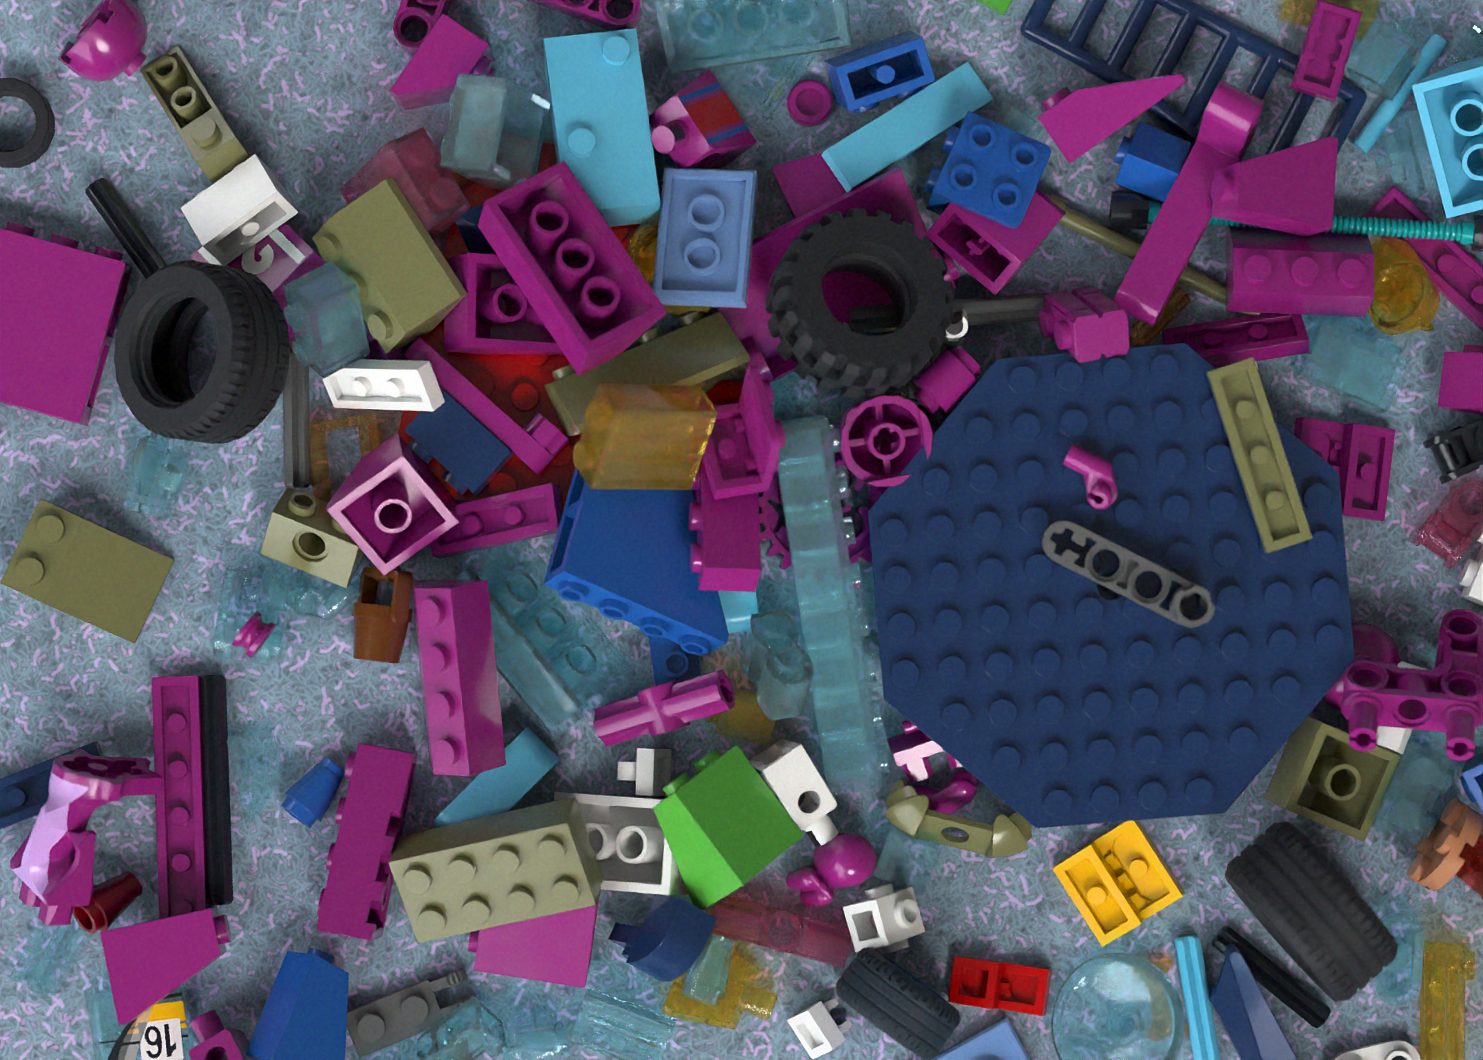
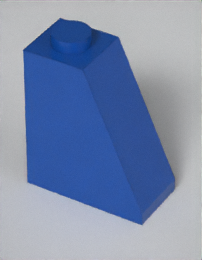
M308 948L307 953L287 951L245 1053L246 1056L253 1060H345L349 973L333 965L335 958L332 955L315 948Z

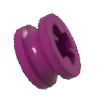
M256 611L237 634L232 645L236 648L239 646L245 647L247 650L246 655L252 658L276 628V624L273 622L264 623L262 621V614Z

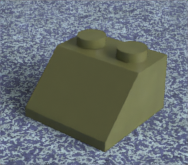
M1307 716L1290 736L1264 798L1288 811L1364 842L1401 756L1377 745L1370 751L1355 750L1349 744V733Z

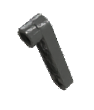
M1055 522L1049 525L1043 533L1041 540L1042 549L1051 560L1179 625L1190 628L1198 627L1208 623L1214 615L1215 607L1210 597L1211 593L1204 587H1200L1073 522ZM1065 528L1073 532L1071 540L1082 547L1085 546L1086 538L1095 541V544L1085 555L1082 568L1074 564V561L1080 555L1070 550H1065L1062 555H1057L1054 552L1056 544L1050 540L1054 532L1062 534ZM1100 550H1111L1119 558V568L1110 577L1099 576L1092 567L1093 557ZM1144 571H1153L1161 579V590L1153 598H1143L1135 590V580ZM1173 580L1179 583L1180 586L1174 591L1175 594L1168 603V610L1159 607V604L1167 597L1171 581ZM1194 592L1200 596L1198 604L1203 607V611L1200 616L1191 614L1186 619L1182 615L1184 609L1180 606V602L1183 597L1190 598Z

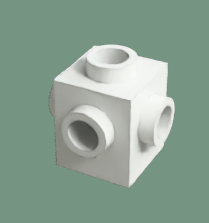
M892 883L880 885L865 890L867 899L843 907L855 952L868 947H881L883 954L891 953L909 947L907 938L925 932L913 887L894 891Z

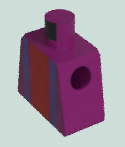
M710 69L699 75L648 116L649 124L653 128L651 135L653 146L661 153H669L678 168H722L733 162L757 143Z

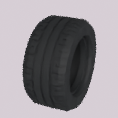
M193 260L179 261L166 265L141 283L129 299L121 316L115 338L114 364L116 380L122 398L138 422L152 433L167 438L224 444L244 437L263 422L274 408L284 388L289 369L290 338L288 324L283 310L270 288L252 273ZM210 309L214 317L217 334L215 364L206 385L195 396L190 387L187 369L189 343L198 321Z
M1290 822L1272 824L1265 831V834L1259 835L1253 841L1252 846L1248 845L1240 852V856H1236L1228 863L1225 879L1235 893L1297 965L1335 1002L1349 1000L1358 992V988L1362 989L1370 982L1371 977L1375 978L1381 973L1383 966L1387 967L1395 960L1399 945L1389 929L1331 861Z

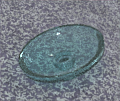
M1107 953L1093 957L1079 965L1070 973L1060 987L1051 1014L1052 1040L1059 1060H1176L1184 1037V1011L1176 987L1158 966L1142 957L1131 954ZM1132 1017L1135 1022V1028L1129 1034L1125 1030V1022L1128 1018Z

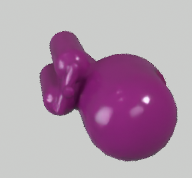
M838 833L832 840L817 847L814 854V865L790 871L786 876V884L792 890H801L800 899L805 906L829 904L834 898L835 888L859 885L871 877L876 867L877 857L875 849L865 837L859 834Z

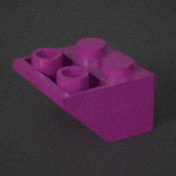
M1036 188L1020 226L1015 229L1008 228L950 203L925 235L996 295L1015 278L1065 216L1066 212Z

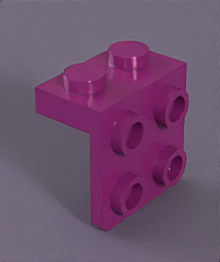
M758 366L747 367L738 403L695 409L692 413V425L714 500L769 491L773 473L779 469L778 455L780 448L785 447V431L781 420H774L771 410L773 406L772 387L768 379L762 380Z

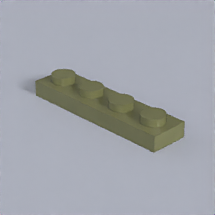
M1252 357L1207 372L1206 374L1265 553L1312 539L1254 358Z

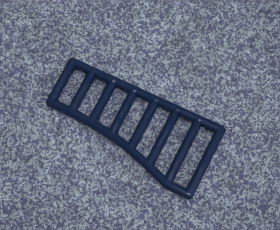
M1034 0L1020 28L1021 34L1025 38L1062 56L1108 84L1136 80L1122 70L1157 4L1182 17L1150 77L1169 75L1174 72L1198 25L1221 36L1222 39L1183 114L1164 99H1161L1147 109L1184 140L1191 142L1192 148L1199 134L1197 125L1238 46L1263 58L1246 91L1262 100L1279 67L1294 74L1299 58L1298 55L1192 0H1138L1107 61L1083 48L1107 0H1086L1067 38L1042 26L1055 0ZM1344 79L1341 81L1337 97L1345 102L1326 136L1338 138L1337 155L1367 99V94L1362 88ZM1297 92L1266 154L1290 148L1316 97Z

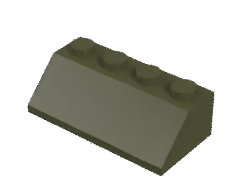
M702 308L678 318L682 327L666 334L662 326L645 332L638 338L640 345L623 351L617 357L581 376L577 374L571 364L552 372L555 381L544 385L565 436H572L584 433L751 361L750 357L722 313L716 312L707 316L705 309Z

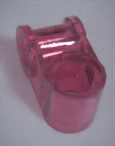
M1468 481L1455 485L1437 509L1426 518L1411 540V543L1416 547L1423 545L1442 559L1443 567L1448 570L1464 555L1472 543L1475 534L1483 525V483ZM1467 489L1475 491L1481 500L1479 510L1471 516L1465 514L1459 506V498ZM1435 534L1438 535L1439 537H1441V538H1442L1443 540H1445L1447 543H1449V545H1447V544H1446L1445 542H1443L1441 539H1439L1438 537H1436Z

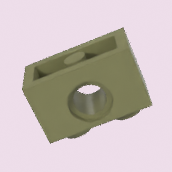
M287 487L271 513L260 554L347 588L362 561L364 552L327 511L326 506L328 502L315 498L307 492Z

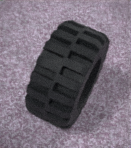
M850 208L844 218L841 212L835 211L824 215L820 222H811L801 231L798 238L793 240L769 281L768 285L771 289L766 296L765 310L772 314L767 322L770 336L773 338L779 337L781 340L776 348L783 360H788L790 357L797 364L793 371L802 379H805L807 375L812 376L818 380L816 388L828 393L833 387L841 389L842 397L857 398L860 392L865 390L866 396L871 398L883 395L888 388L894 391L908 383L912 376H917L939 349L947 336L946 329L952 323L954 308L949 303L955 295L953 283L951 281H944V276L949 271L942 257L937 259L934 257L932 250L935 248V245L927 236L919 239L912 233L915 226L905 220L900 225L890 221V213L877 210L873 216H866L864 208ZM835 272H854L867 276L877 282L887 292L895 307L897 316L896 330L886 335L869 336L854 332L842 325L832 315L825 303L822 294V278Z

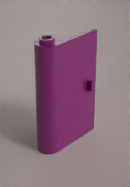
M899 167L753 240L747 308H717L750 357L751 361L745 363L746 368L758 366L762 380L768 379L771 384L794 372L793 370L797 366L791 357L788 360H783L776 349L781 340L779 337L773 338L770 336L767 322L772 314L765 310V301L771 289L768 284L774 270L793 240L798 238L806 226L813 221L820 222L824 215L835 211L841 212L844 218L850 208H864L866 216H873L877 210L890 213V221L900 225L905 220L915 226L912 233L919 239L926 236L925 234L928 231ZM934 248L932 250L936 259L942 257L949 269L944 276V281H951L954 290H956L953 280L959 278L960 275L953 259L947 253L940 255L937 249ZM835 272L822 278V294L825 303L832 315L842 325L847 323V314L851 307L893 304L887 292L877 282L862 274Z

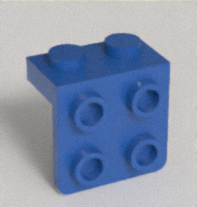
M968 111L961 128L952 125L941 151L949 154L944 167L940 168L934 165L923 190L931 194L926 209L941 215L950 202L1003 226L1015 229L1020 226L1051 156V149L1042 142Z

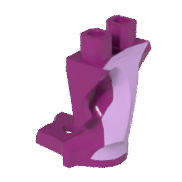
M75 749L74 754L63 755L54 759L49 781L48 801L41 808L36 823L26 840L10 860L11 870L22 880L19 899L25 905L40 907L38 918L44 924L69 925L74 906H89L95 889L93 861L96 833L93 830H86L88 821L96 808L113 801H118L122 796L156 795L163 777L149 770L150 761L147 758L95 756L83 749Z

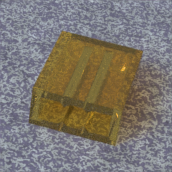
M599 383L593 402L588 405L586 411V424L581 439L574 447V465L590 489L691 490L718 412L700 386Z

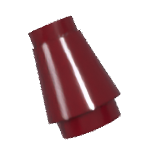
M125 871L121 875L95 885L89 906H74L73 916L78 924L90 934H94L98 930L105 931L142 894V886L134 874Z

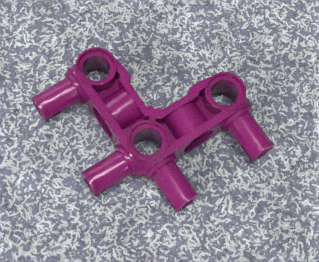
M1454 609L1448 611L1443 616L1440 626L1435 663L1432 670L1402 668L1393 663H1375L1370 661H1358L1347 667L1341 711L1349 720L1350 746L1358 751L1374 749L1377 744L1378 726L1446 732V754L1448 757L1457 761L1470 759L1475 749V729L1479 725H1483V619L1477 613L1470 610Z

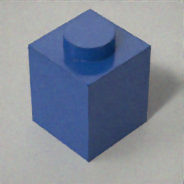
M1140 122L1133 139L1124 136L1117 151L1114 162L1122 166L1115 183L1164 203L1179 175L1192 143Z

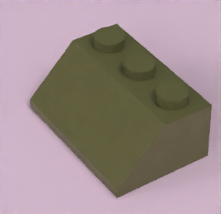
M393 177L385 179L332 215L312 237L318 247L319 254L328 262L342 284L344 293L353 301L367 323L370 334L378 340L386 354L416 341L418 337L422 338L428 335L467 295L466 290Z

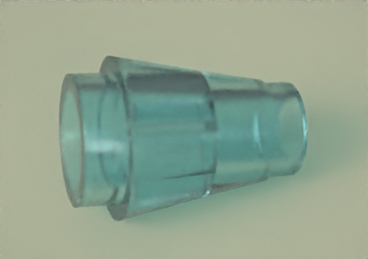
M710 934L701 955L681 980L685 984L681 995L696 1002L717 1007L720 997L725 998L732 949L734 946L733 941Z

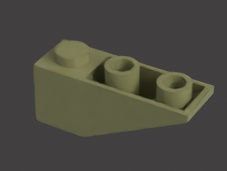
M176 46L140 70L193 158L212 184L231 172L235 166L250 158L244 145L179 46Z

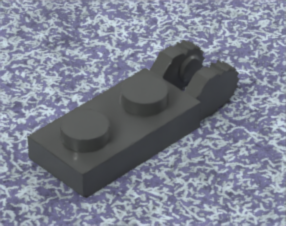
M460 969L433 981H430V979L424 980L347 1012L346 1027L358 1057L361 1058L447 1022V1018L478 1006L479 1003L474 995L471 997L465 996L456 1000L454 1004L441 1008L435 992L446 987L451 988L463 983L468 978L465 969Z

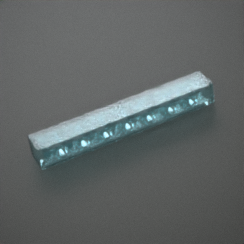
M825 414L784 420L781 422L784 427L786 442L785 447L780 448L777 475L825 784L832 795L884 787L882 773H889L890 765L886 745L878 746L875 728L883 727V718L879 699L871 700L868 683L876 682V672L873 655H864L861 637L869 636V626L866 609H857L854 591L863 590L859 563H850L847 545L856 544L852 517L843 518L840 499L849 498L845 471H836L833 453L840 452L841 443L838 425H829Z

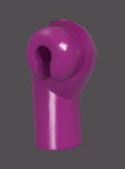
M1073 443L1062 464L1084 475L1088 494L1087 500L1092 507L1096 509L1108 508L1116 500L1118 492L1111 463Z
M964 770L955 772L952 781L940 790L917 784L913 786L918 795L928 797L929 810L949 815L972 802L977 793L975 776Z

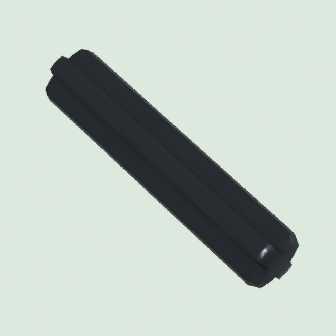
M100 178L91 183L85 189L86 195L145 279H148L156 271L166 266L165 261L110 183L105 178Z
M1224 926L1214 936L1211 943L1217 950L1224 955L1225 947L1232 943L1241 952L1255 980L1312 1027H1321L1329 1018L1332 1011L1326 1004L1232 928Z

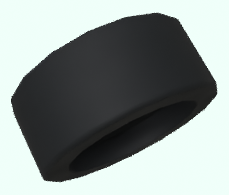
M0 78V98L17 97L25 100L32 107L36 116V129L32 138L24 146L14 150L0 149V167L21 168L36 162L49 149L55 134V116L49 101L31 84L17 78Z

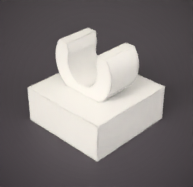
M637 748V762L618 761L617 780L636 781L635 795L667 796L663 788L670 783L671 749Z
M836 999L825 1003L819 1001L787 1020L812 1059L834 1050L846 1041L843 1033L850 1029L852 1023L850 1020L836 1025L829 1014L830 1010L839 1004Z

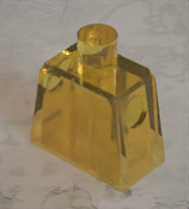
M710 936L701 955L693 966L683 975L674 979L661 1014L735 1030L742 1011L769 1021L778 994L753 985L759 965Z

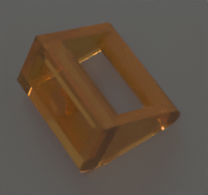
M377 414L309 423L310 471L312 491L315 498L328 503L332 499L325 432L359 429L362 459L382 444L380 417Z

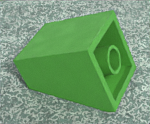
M737 744L722 755L716 748L693 764L698 773L689 778L686 772H684L666 785L663 791L667 797L653 807L693 905L701 910H704L746 884L804 836Z

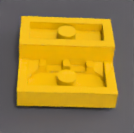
M1139 820L1123 821L1052 868L1102 947L1137 927L1143 920L1185 894Z

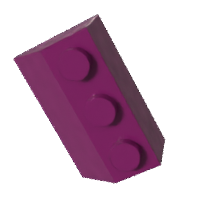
M1228 224L1226 232V311L1365 317L1374 299V253L1366 233L1365 235L1360 233L1355 235L1354 232L1353 234L1348 232L1343 234L1341 231L1338 234L1336 231L1335 233H1331V231L1325 233L1323 231L1304 237L1272 229L1254 228L1253 225L1251 228H1248L1247 225L1246 227H1242V225L1236 227L1235 224L1231 227Z

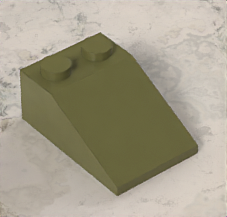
M40 498L0 583L135 644L175 560L57 504Z

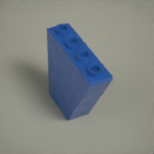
M606 423L598 426L583 437L543 585L558 591L559 596L568 601L584 602L598 608L600 614L607 618L625 620L639 626L641 632L648 636L664 637L680 644L681 649L689 654L707 655L725 645L728 641L729 633L718 591L699 590L698 572L690 571L691 544H697V531L689 530L690 502H695L693 491L687 487L685 459Z

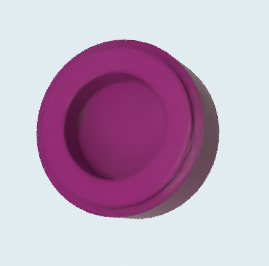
M803 80L794 85L787 97V110L792 120L804 127H815L824 123L831 114L833 106L832 95L823 83L816 80Z

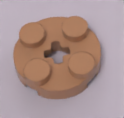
M1453 798L1444 808L1436 826L1432 827L1429 824L1424 826L1414 841L1413 848L1418 850L1419 853L1409 866L1407 877L1428 890L1436 891L1446 885L1466 861L1459 856L1465 843L1472 847L1476 844L1483 826V816L1459 799Z

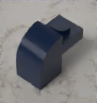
M657 894L642 928L616 922L608 939L624 948L621 955L627 958L626 962L660 982H668L683 975L697 961L717 919L684 899Z

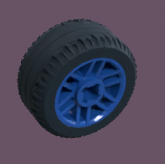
M875 948L861 949L857 953V957L846 968L842 977L838 979L835 986L837 996L912 1053L924 1060L934 1058L939 1053V1049H942L947 1039L953 1034L954 1029L958 1027L961 1020L959 1011Z

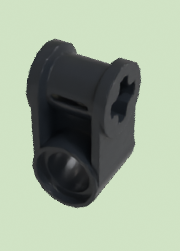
M1483 418L1464 427L1458 426L1423 442L1425 448L1432 450L1442 475L1439 477L1441 484L1479 469V466L1483 464Z

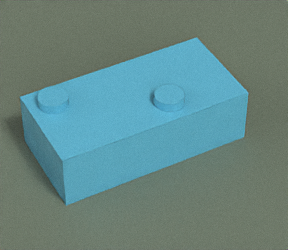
M636 28L544 38L543 61L557 164L565 161L609 227L658 222L660 196Z

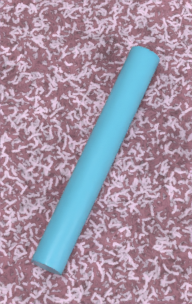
M1432 34L1351 143L1352 146L1363 154L1368 153L1413 92L1412 83L1423 79L1446 48L1448 43L1445 39L1437 34Z

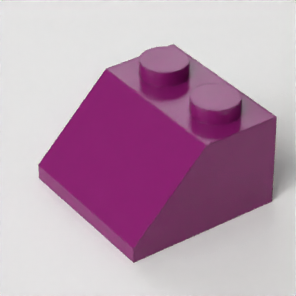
M442 14L398 77L390 92L397 104L405 110L467 99L471 97L475 89L483 92L496 73V69L492 67L495 58L490 45L445 14Z
M396 433L360 459L326 506L331 516L383 575L389 573L459 523L454 498L417 454L411 450L399 433Z

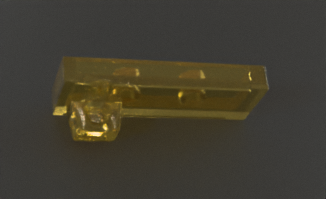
M1420 941L1421 1060H1465V981L1473 980L1476 976V955L1474 951L1465 950V943Z

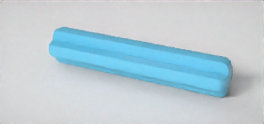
M1197 935L1181 936L1176 938L1174 943L1194 1060H1220L1212 1006L1209 1001L1210 994L1201 939Z

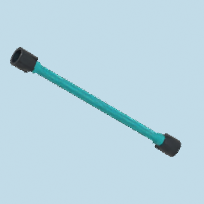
M1112 191L1109 228L1147 230V223L1153 224L1163 203L1160 204V201L1149 200L1148 196L1141 193ZM1333 215L1332 229L1325 231V233L1329 231L1335 233L1336 231L1338 234L1341 231L1343 234H1347V232L1353 234L1354 232L1355 235L1359 233L1365 235L1366 233L1368 236L1371 233L1373 236L1377 234L1382 236L1384 234L1385 237H1388L1390 234L1391 237L1396 235L1398 238L1401 235L1403 238L1407 236L1412 238L1414 236L1415 239H1418L1420 236V239L1426 237L1428 240L1431 237L1432 240L1438 238V240L1444 239L1447 241L1450 239V241H1454L1455 239L1460 244L1471 245V251L1483 252L1482 215H1473L1472 221H1461L1457 225L1453 222L1451 225L1449 222L1445 224L1439 222L1438 224L1437 221H1434L1432 224L1431 221L1427 223L1421 221L1420 223L1419 220L1415 222L1410 220L1408 222L1407 219H1404L1402 222L1401 219L1397 221L1392 219L1390 221L1389 218L1385 220L1380 218L1378 220L1375 217L1372 220L1371 217L1367 219L1362 217L1360 219L1359 216L1356 218L1350 216L1348 218L1346 215L1344 217L1342 215H1338V217ZM1213 216L1208 225L1211 223L1216 225L1218 223L1219 226H1222V224L1228 226L1230 224L1233 227L1236 224V227H1240V225L1242 227H1246V225L1248 228L1252 227L1249 224Z

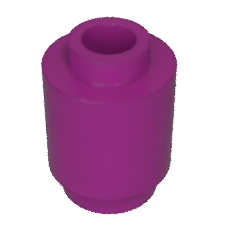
M956 345L950 351L944 350L913 380V383L918 388L913 395L931 414L937 409L947 414L976 385V377L983 371L979 364L963 348Z

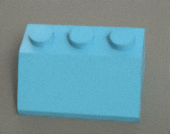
M1482 56L1456 63L1412 83L1446 218L1483 209Z

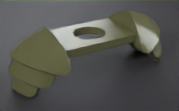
M898 780L889 788V797L885 800L888 809L884 812L887 820L897 830L914 840L922 839L983 854L987 858L1010 857L1027 850V842L1032 838V824L1018 812L1010 814L1008 817L1003 814L998 815L993 825L929 810L928 797L918 795L917 791L912 786H908V783L904 780ZM956 827L964 830L968 835L955 837L947 834L943 829Z

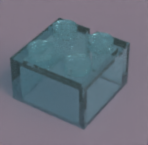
M458 73L456 88L452 91L450 97L451 113L447 133L441 142L442 159L440 165L459 175H465L466 178L484 187L509 189L535 176L550 101L508 78Z

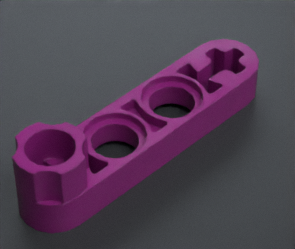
M420 337L404 353L409 360L429 361L436 375L439 387L538 475L569 441L562 432L539 412L522 429Z

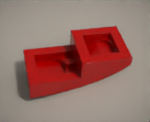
M954 956L948 1002L1045 1016L1052 969Z

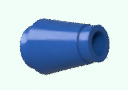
M324 757L319 764L317 763L284 793L287 798L281 804V807L303 825L311 828L316 820L322 821L342 782L345 771Z

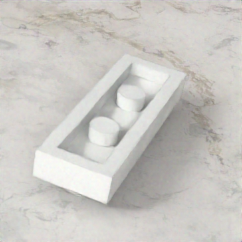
M328 359L318 367L334 408L434 411L445 402L429 361Z

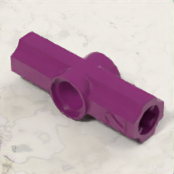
M722 669L678 683V680L639 691L637 692L638 696L602 705L594 709L595 717L593 724L597 737L607 747L647 734L653 737L691 725L690 721L726 712L729 709L735 708L734 697L736 694L731 679L727 677Z

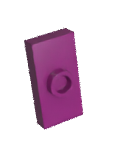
M1324 0L1316 1L1289 89L1330 102L1336 100L1362 12Z

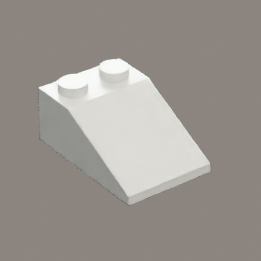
M554 792V801L576 797L603 876L601 889L662 895H689L653 809L654 806L663 800L662 798Z

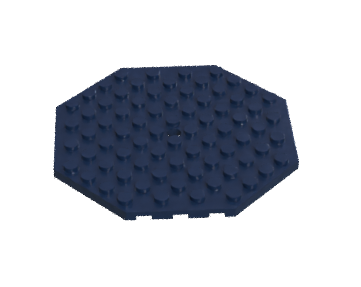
M1186 343L1130 348L1126 355L1106 358L1101 354L1100 359L1086 362H1078L1070 353L997 359L932 435V451L928 459L925 447L923 446L899 474V476L911 475L901 484L888 487L868 511L884 700L1035 828L1225 813L1347 670V667L1355 661L1339 472L1273 417L1312 539L1265 553L1206 374L1209 371L1216 370V368ZM1073 443L1111 463L1118 492L1116 500L1108 508L1096 509L1092 507L1087 500L1088 494L1084 475L1062 464ZM1058 521L1073 522L1200 587H1204L1211 593L1210 597L1215 607L1213 617L1208 623L1190 628L1179 625L1122 595L1112 600L1103 598L1098 593L1096 582L1054 562L1046 556L1042 549L1041 541L1044 531L1049 525ZM1065 528L1062 534L1054 532L1050 538L1056 544L1054 552L1057 555H1062L1065 550H1070L1080 555L1074 561V564L1082 568L1085 555L1095 544V541L1086 538L1085 546L1082 547L1071 540L1073 533L1071 530ZM1100 550L1093 557L1092 567L1099 576L1107 572L1116 573L1119 568V558L1111 550ZM1153 571L1140 573L1134 583L1136 592L1146 599L1157 596L1162 587L1159 575ZM1171 581L1169 593L1159 604V607L1168 610V603L1172 600L1175 594L1174 591L1180 586L1179 583ZM1194 592L1190 598L1183 597L1180 602V606L1184 609L1182 615L1186 619L1191 614L1200 616L1203 611V607L1198 604L1200 596Z

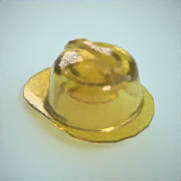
M1397 238L1382 239L1371 245L1374 253V299L1367 313L1379 332L1389 336L1415 333L1420 330L1431 332L1435 329L1432 320L1439 310L1441 299L1438 287L1430 279L1415 250L1407 242Z

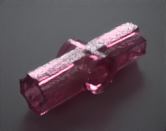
M727 895L716 902L713 917L717 921L711 933L767 947L775 952L789 953L829 965L845 967L852 943L848 927L732 895ZM779 917L791 920L795 926L793 938L785 943L773 941L768 934L770 923Z

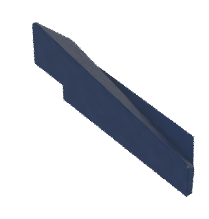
M1232 943L1227 945L1224 950L1225 960L1217 984H1213L1209 1001L1239 1059L1298 1060L1241 952Z

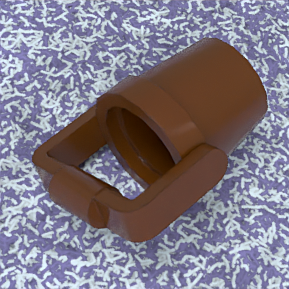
M375 565L374 567H364L361 572L358 601L353 602L351 615L354 616L353 658L400 663L408 625L412 621L413 609L409 608L412 574L409 571H402L399 565L386 575H383ZM378 581L394 582L391 606L375 604Z

